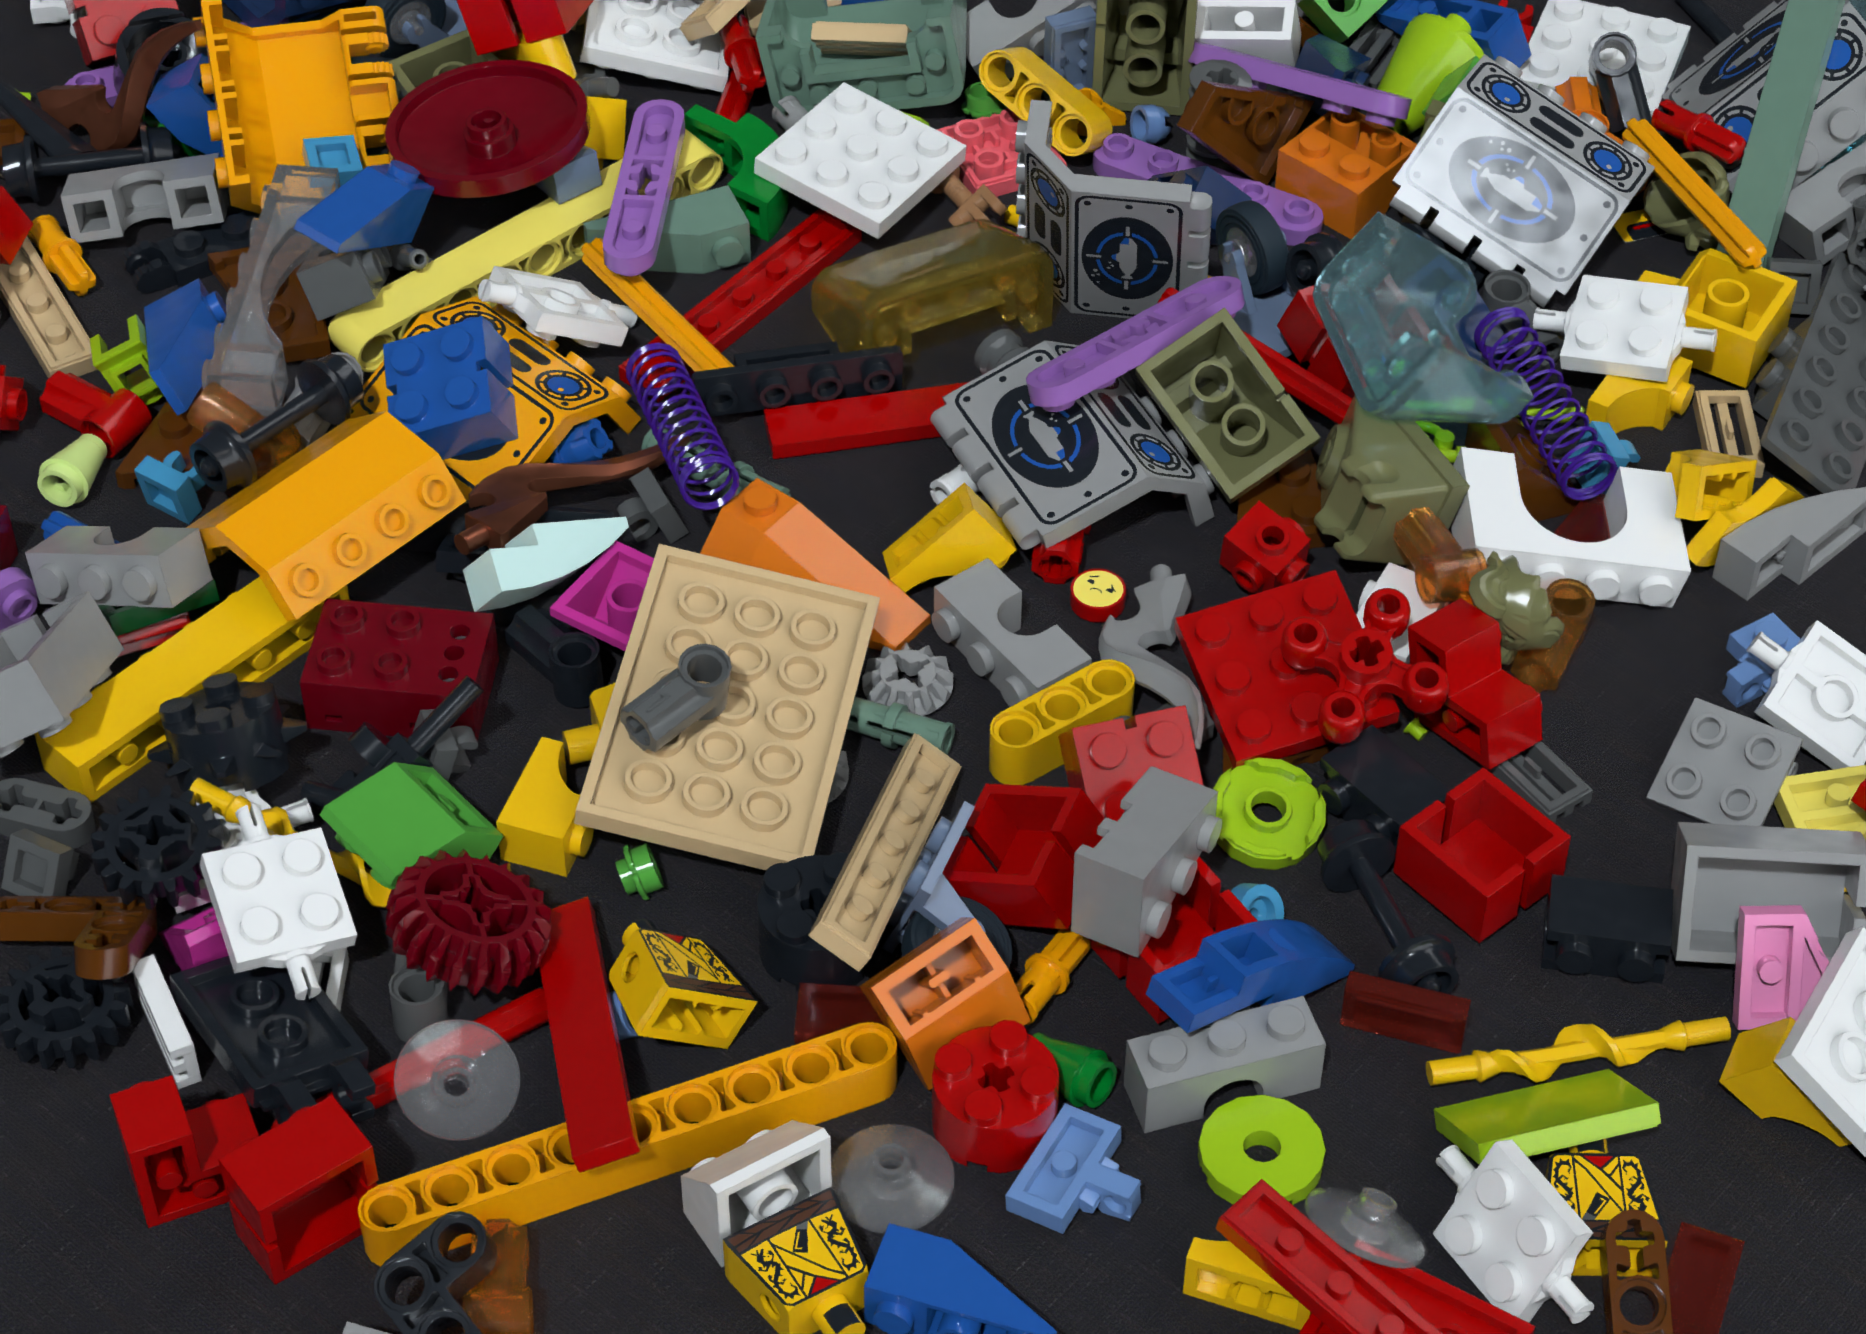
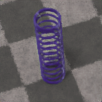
M1504 307L1494 310L1479 322L1474 332V341L1483 357L1488 360L1491 371L1497 375V380L1500 386L1505 389L1508 400L1513 403L1516 414L1522 417V423L1530 431L1533 442L1539 446V452L1547 460L1550 471L1556 475L1557 483L1561 487L1562 492L1572 500H1586L1603 493L1610 487L1617 473L1618 467L1612 456L1607 454L1605 444L1597 441L1598 433L1596 429L1589 426L1588 416L1580 412L1581 406L1579 401L1571 398L1572 390L1570 386L1563 383L1562 373L1554 369L1555 362L1553 358L1546 355L1547 349L1543 343L1538 341L1537 331L1530 328V321L1526 313L1517 307ZM1502 316L1501 318H1499L1498 320H1496L1495 322H1493V323L1490 325V327L1485 331V333H1484V335H1483V337H1482V339H1481V334H1482L1484 328H1485L1491 321H1493L1494 319H1496V318ZM1512 317H1519L1523 320L1522 327L1510 330L1501 336L1493 347L1485 345L1489 332L1503 320ZM1519 332L1511 341L1498 346L1505 338ZM1528 332L1532 334L1533 341L1519 344ZM1528 345H1532L1521 356L1511 360H1506L1513 352L1517 351L1518 349ZM1535 346L1540 347L1542 355H1535L1525 359L1510 374L1502 373L1504 364L1522 360L1532 352ZM1508 351L1502 360L1493 359L1494 354ZM1540 359L1529 370L1515 374L1526 363ZM1544 359L1549 362L1550 369L1535 372L1526 378L1518 388L1510 387L1512 378L1530 374L1541 365ZM1548 373L1546 377L1537 384H1534L1527 388H1523L1530 380L1534 379L1539 375ZM1552 374L1557 375L1558 383L1542 387L1527 402L1518 401L1520 392L1538 388ZM1556 387V389L1547 397L1532 402L1539 394H1541L1545 390ZM1560 388L1566 390L1567 398L1551 401L1535 417L1527 415L1529 406L1539 405L1548 401L1557 394ZM1510 391L1516 392L1514 397L1512 396ZM1564 402L1554 412L1541 416L1551 406ZM1569 402L1575 405V412L1559 416L1544 431L1535 429L1538 420L1557 415ZM1573 416L1563 426L1550 430L1562 419ZM1578 416L1583 418L1584 426L1571 429L1562 434L1553 445L1544 444L1546 434H1554L1564 430ZM1527 420H1533L1531 426ZM1581 431L1572 440L1559 444L1570 434ZM1586 431L1592 433L1593 441L1578 444L1569 450L1561 460L1552 458L1555 449L1575 443ZM1536 434H1540V435H1541V437H1540L1539 440H1538ZM1590 445L1588 449H1586L1581 454L1567 459L1572 453H1574L1578 449ZM1595 445L1598 446V447H1600V448H1601V451H1602V453H1601V452L1589 453V452L1593 449V447H1594ZM1544 448L1550 449L1548 454H1546ZM1598 460L1589 469L1572 474L1580 466ZM1603 460L1610 464L1608 475L1597 484L1581 489L1567 486L1569 478L1581 477L1599 467ZM1572 462L1566 467L1564 472L1561 473V468L1563 464ZM1553 463L1559 464L1557 469H1555Z
M659 342L647 344L637 349L628 360L626 378L642 408V412L657 440L658 446L673 474L683 499L694 509L705 511L717 509L727 504L735 496L739 487V473L728 456V451L723 445V441L717 433V429L706 411V407L678 351L668 344ZM663 350V351H660V352L652 353V354L648 355L647 357L643 358V359L639 362V364L635 367L634 372H633V375H632V369H633V367H634L635 362H636L643 354H645V353H647V352H649V351ZM658 356H668L677 361V363L664 362L654 365L643 374L637 384L636 378L640 368L650 359ZM666 366L677 368L675 373L663 374L654 379L647 388L642 387L645 379L656 369ZM673 377L667 384L659 388H653L661 380ZM676 388L683 389L681 394L673 396L665 402H655L659 396L668 394ZM648 396L653 397L650 401L647 400ZM681 399H688L687 404L683 407H678L670 413H661L665 407L677 403ZM653 407H659L655 412L652 411ZM686 410H693V414L690 417L684 418L676 424H666L671 417L684 413ZM658 418H664L661 423L658 422ZM692 421L699 422L694 429L688 430L682 435H674L678 436V438L668 451L669 439L674 437L672 433L676 428H680ZM703 424H706V425H707V428H701V427L703 426ZM663 429H670L666 434L663 433ZM698 432L704 433L703 437L698 441H694L688 446L677 447L680 441L688 435L692 436ZM709 434L712 436V440L707 439ZM701 444H710L704 452L694 457L682 458L688 450ZM714 446L718 447V451L712 450ZM674 451H681L678 456L673 455ZM680 462H687L683 468L679 467ZM715 463L722 464L720 470L707 479L695 481L688 479L692 473L705 471ZM726 467L729 468L726 481L716 489L697 492L686 487V484H707L717 479L725 471ZM733 477L730 490L722 498L714 502H697L688 496V494L698 497L711 496L722 491Z

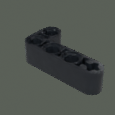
M462 1211L449 1212L434 1221L385 1261L377 1271L374 1280V1294L381 1307L403 1334H441L447 1328L456 1326L464 1328L465 1334H484L458 1302V1299L482 1281L494 1268L497 1259V1245L485 1226L472 1214ZM469 1233L477 1235L478 1244L470 1258L461 1262L448 1260L450 1243L456 1237ZM414 1276L424 1278L425 1287L421 1297L416 1302L404 1306L396 1304L395 1293L403 1280Z

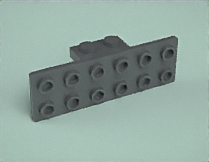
M1839 252L1832 259L1810 316L1794 330L1789 327L1783 329L1769 346L1768 352L1772 357L1756 378L1755 383L1759 386V389L1752 404V408L1768 420L1760 440L1761 445L1823 494L1856 488L1866 461V291L1863 289L1866 285V272L1862 267L1851 264L1849 257L1843 252Z

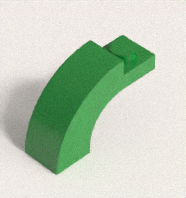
M695 104L684 114L685 129L722 157L724 163L723 171L734 177L726 186H729L748 219L750 234L769 242L780 230L786 219L789 195L788 191L754 174L755 157L778 139V135L765 122L748 112L735 123L722 115Z

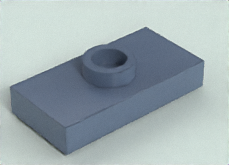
M1091 5L1045 17L1043 61L1078 90L1085 87L1092 89L1096 13ZM1043 90L1042 95L1046 101H1051L1047 92Z

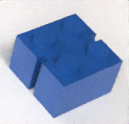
M483 316L383 344L386 388L394 394L387 397L388 412L439 453L442 460L518 439L514 395L507 389L513 386L509 343Z

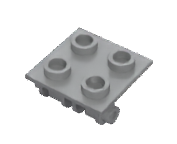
M1695 697L1646 799L1705 823L1763 826L1786 776L1797 774L1799 764L1794 762L1804 740L1796 735Z

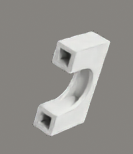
M1466 447L1460 448L1453 466L1470 487L1451 523L1459 583L1470 584L1471 578L1475 574L1488 568L1487 558L1494 551L1498 553L1501 560L1511 555L1515 556L1523 573L1539 575L1541 577L1540 588L1545 589L1547 594L1673 607L1691 573L1681 518L1675 517L1677 497L1672 473L1619 466L1614 480L1602 501L1608 539L1600 542H1578L1550 532L1541 526L1527 511L1520 493L1514 453Z

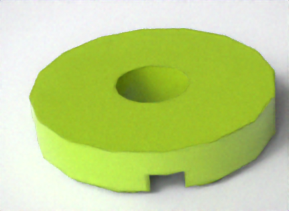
M1258 757L1246 760L1244 765L1238 766L1232 771L1230 768L1221 774L1213 788L1218 791L1216 817L1222 819V829L1217 844L1231 858L1252 868L1276 870L1296 865L1314 851L1323 833L1326 822V803L1321 792L1319 795L1317 789L1311 784L1312 779L1299 767L1281 759ZM1260 803H1269L1280 810L1282 818L1276 822L1262 821L1254 815L1252 807Z
M1267 1095L1238 1097L1219 1106L1204 1122L1197 1156L1200 1168L1202 1166V1171L1207 1176L1206 1182L1215 1194L1229 1203H1236L1256 1183L1263 1179L1288 1202L1292 1201V1205L1306 1199L1319 1183L1326 1149L1321 1129L1306 1111L1285 1099ZM1262 1145L1274 1150L1278 1156L1271 1161L1260 1162L1248 1157L1245 1150L1252 1146Z

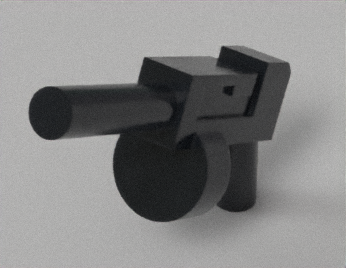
M466 675L408 738L397 732L389 740L370 723L363 722L348 740L355 750L369 763L359 774L352 770H347L333 786L308 780L301 789V800L307 798L309 804L324 808L326 804L393 762L432 767L434 764L424 754L484 690L472 678Z

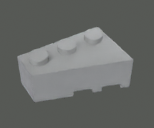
M1151 766L1121 800L1120 808L1125 811L1120 819L1115 821L1106 817L1100 823L1097 835L1103 836L1101 841L1094 848L1082 844L1074 853L1071 932L1139 958L1151 937L1159 939L1170 919L1171 902L1177 893L1184 896L1188 892L1196 874L1198 857L1202 851L1210 853L1219 838L1222 829V819L1216 817L1218 791Z

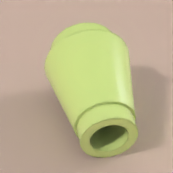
M83 434L77 440L44 461L40 466L37 480L39 491L44 498L60 507H68L82 502L87 497L96 475L107 456L108 450L105 443L96 435Z

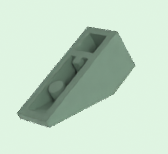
M728 185L669 200L656 260L653 266L646 271L705 274L751 261L749 221ZM608 217L583 223L585 242L591 243L596 237L603 239Z

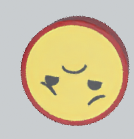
M1089 569L1079 573L1072 580L1070 586V606L1073 612L1080 618L1091 622H1106L1109 615L1116 618L1123 612L1126 601V585L1123 579L1116 573L1106 569Z

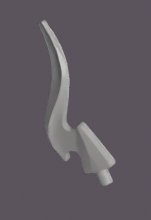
M1159 564L1151 569L1150 582L1134 588L1140 606L1138 614L1122 621L1115 620L1112 615L1108 616L1099 636V653L1101 660L1113 659L1129 666L1134 673L1136 684L1160 695L1173 707L1186 705L1195 749H1200L1204 732V707L1199 690L1188 676L1146 650L1155 644H1166L1169 646L1173 644L1177 636L1174 630L1175 618L1185 615L1192 596L1185 574L1172 576L1170 567Z

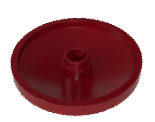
M493 60L469 64L446 71L417 86L391 112L385 128V140L390 161H401L416 168L420 172L418 178L434 187L432 194L454 198H481L506 194L529 187L565 167L580 152L588 138L590 116L582 88L571 76L563 71L532 61Z

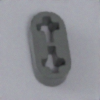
M9 778L0 781L1 835L10 837V834L26 828L74 849L85 845L91 840V834L96 831V823L91 803L85 795L24 778Z

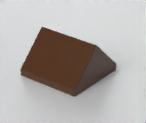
M1478 395L1471 401L1465 439L1466 448L1514 453L1522 501L1527 511L1537 522L1578 512L1586 505L1583 500H1572L1564 495L1557 483L1556 475L1550 471L1547 460L1541 456L1538 449L1539 446L1533 442L1530 431L1524 427L1522 421L1481 395ZM1536 434V436H1537V438H1538V440H1539L1540 437H1541V435H1540V434ZM1544 448L1546 454H1548L1550 449ZM1553 463L1555 469H1557L1558 463ZM1568 479L1567 486L1575 488L1570 479Z

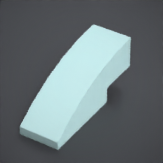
M626 516L531 524L505 544V548L489 549L463 569L474 612L507 607L534 598L559 585L609 548L629 527Z

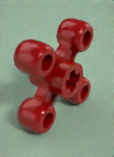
M1383 588L1373 592L1365 604L1363 615L1365 628L1354 630L1347 634L1344 639L1328 634L1319 621L1310 617L1295 618L1283 630L1280 649L1282 657L1288 665L1300 670L1321 667L1332 672L1336 677L1338 688L1335 692L1327 695L1321 702L1317 718L1320 733L1332 743L1346 744L1355 740L1362 732L1366 714L1364 703L1374 701L1381 697L1384 692L1397 695L1402 698L1403 703L1408 709L1423 715L1436 712L1447 699L1449 680L1447 673L1441 666L1429 661L1408 664L1397 659L1393 654L1391 642L1402 636L1405 632L1411 613L1408 599L1402 592L1396 589Z

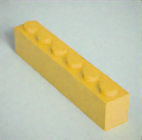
M259 576L239 591L229 595L226 600L197 620L188 623L181 631L155 649L143 654L136 662L107 682L95 687L91 692L92 698L70 713L73 721L67 727L47 738H41L38 732L35 733L44 770L68 790L79 792L85 795L90 803L94 802L152 760H149L147 756L148 751L166 741L159 714V708L163 702L203 689L202 683L205 679L222 673L236 674L238 682H264L310 649L325 600L299 619L287 621ZM347 585L328 599L350 600Z

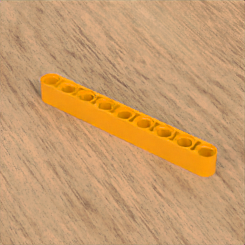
M858 1023L632 1099L631 1104L641 1152L579 1173L575 1164H569L574 1163L571 1156L566 1122L377 1185L363 1195L358 1205L365 1252L371 1262L381 1267L385 1261L434 1221L449 1212L462 1211L472 1214L493 1236L694 1167L704 1159L710 1157L717 1158L745 1144L753 1135L760 1131L773 1130L791 1120L816 1125L878 1104L888 1099L896 1089V1037L888 1027L880 1023ZM455 1203H457V1205H454V1206H447V1205H449V1204H455ZM397 1224L393 1227L385 1228L387 1225ZM469 1233L456 1237L450 1243L448 1251L477 1241V1235Z

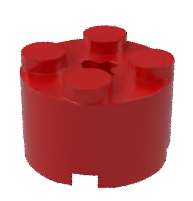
M1003 1020L995 1023L993 1026L979 1027L966 1031L940 1047L935 1053L932 1073V1128L941 1149L952 1160L966 1167L967 1161L986 1165L987 1172L1006 1173L1022 1169L1058 1113L1059 1071L1051 1052L1041 1041L1028 1034L1026 1028L1021 1023L1013 1020Z

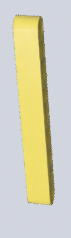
M685 129L670 200L707 191L714 186L723 171L724 163L722 157L687 129ZM623 159L600 170L602 185L560 205L550 197L432 260L423 269H416L382 287L376 299L336 314L328 327L330 342L341 352L353 356L364 372H375L384 360L383 344L400 340L420 314L474 296L478 297L479 284L483 279H489L494 266L552 276L581 260L584 254L581 248L585 243L583 223L609 216ZM645 178L641 189H638L639 195H645V187L651 179ZM486 302L491 307H495L497 305V303Z

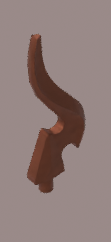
M201 19L181 22L166 27L145 40L133 57L113 109L107 103L106 87L102 84L63 85L42 90L36 93L42 107L41 109L70 131L75 130L79 125L84 126L89 133L90 144L98 151L128 147L139 135L140 122L144 120L147 109L146 105L161 64L177 44L203 28Z
M688 435L682 439L677 447L686 446L690 442V436ZM678 436L669 439L668 451ZM657 444L635 453L605 460L574 463H525L505 467L485 477L468 494L470 508L486 505L487 507L464 514L466 530L455 535V546L463 555H467L484 545L491 549L505 548V544L531 524H534L548 510L547 494L544 491L625 480L647 467L650 470L655 469L665 463L666 460ZM674 451L673 455L676 456L681 451Z

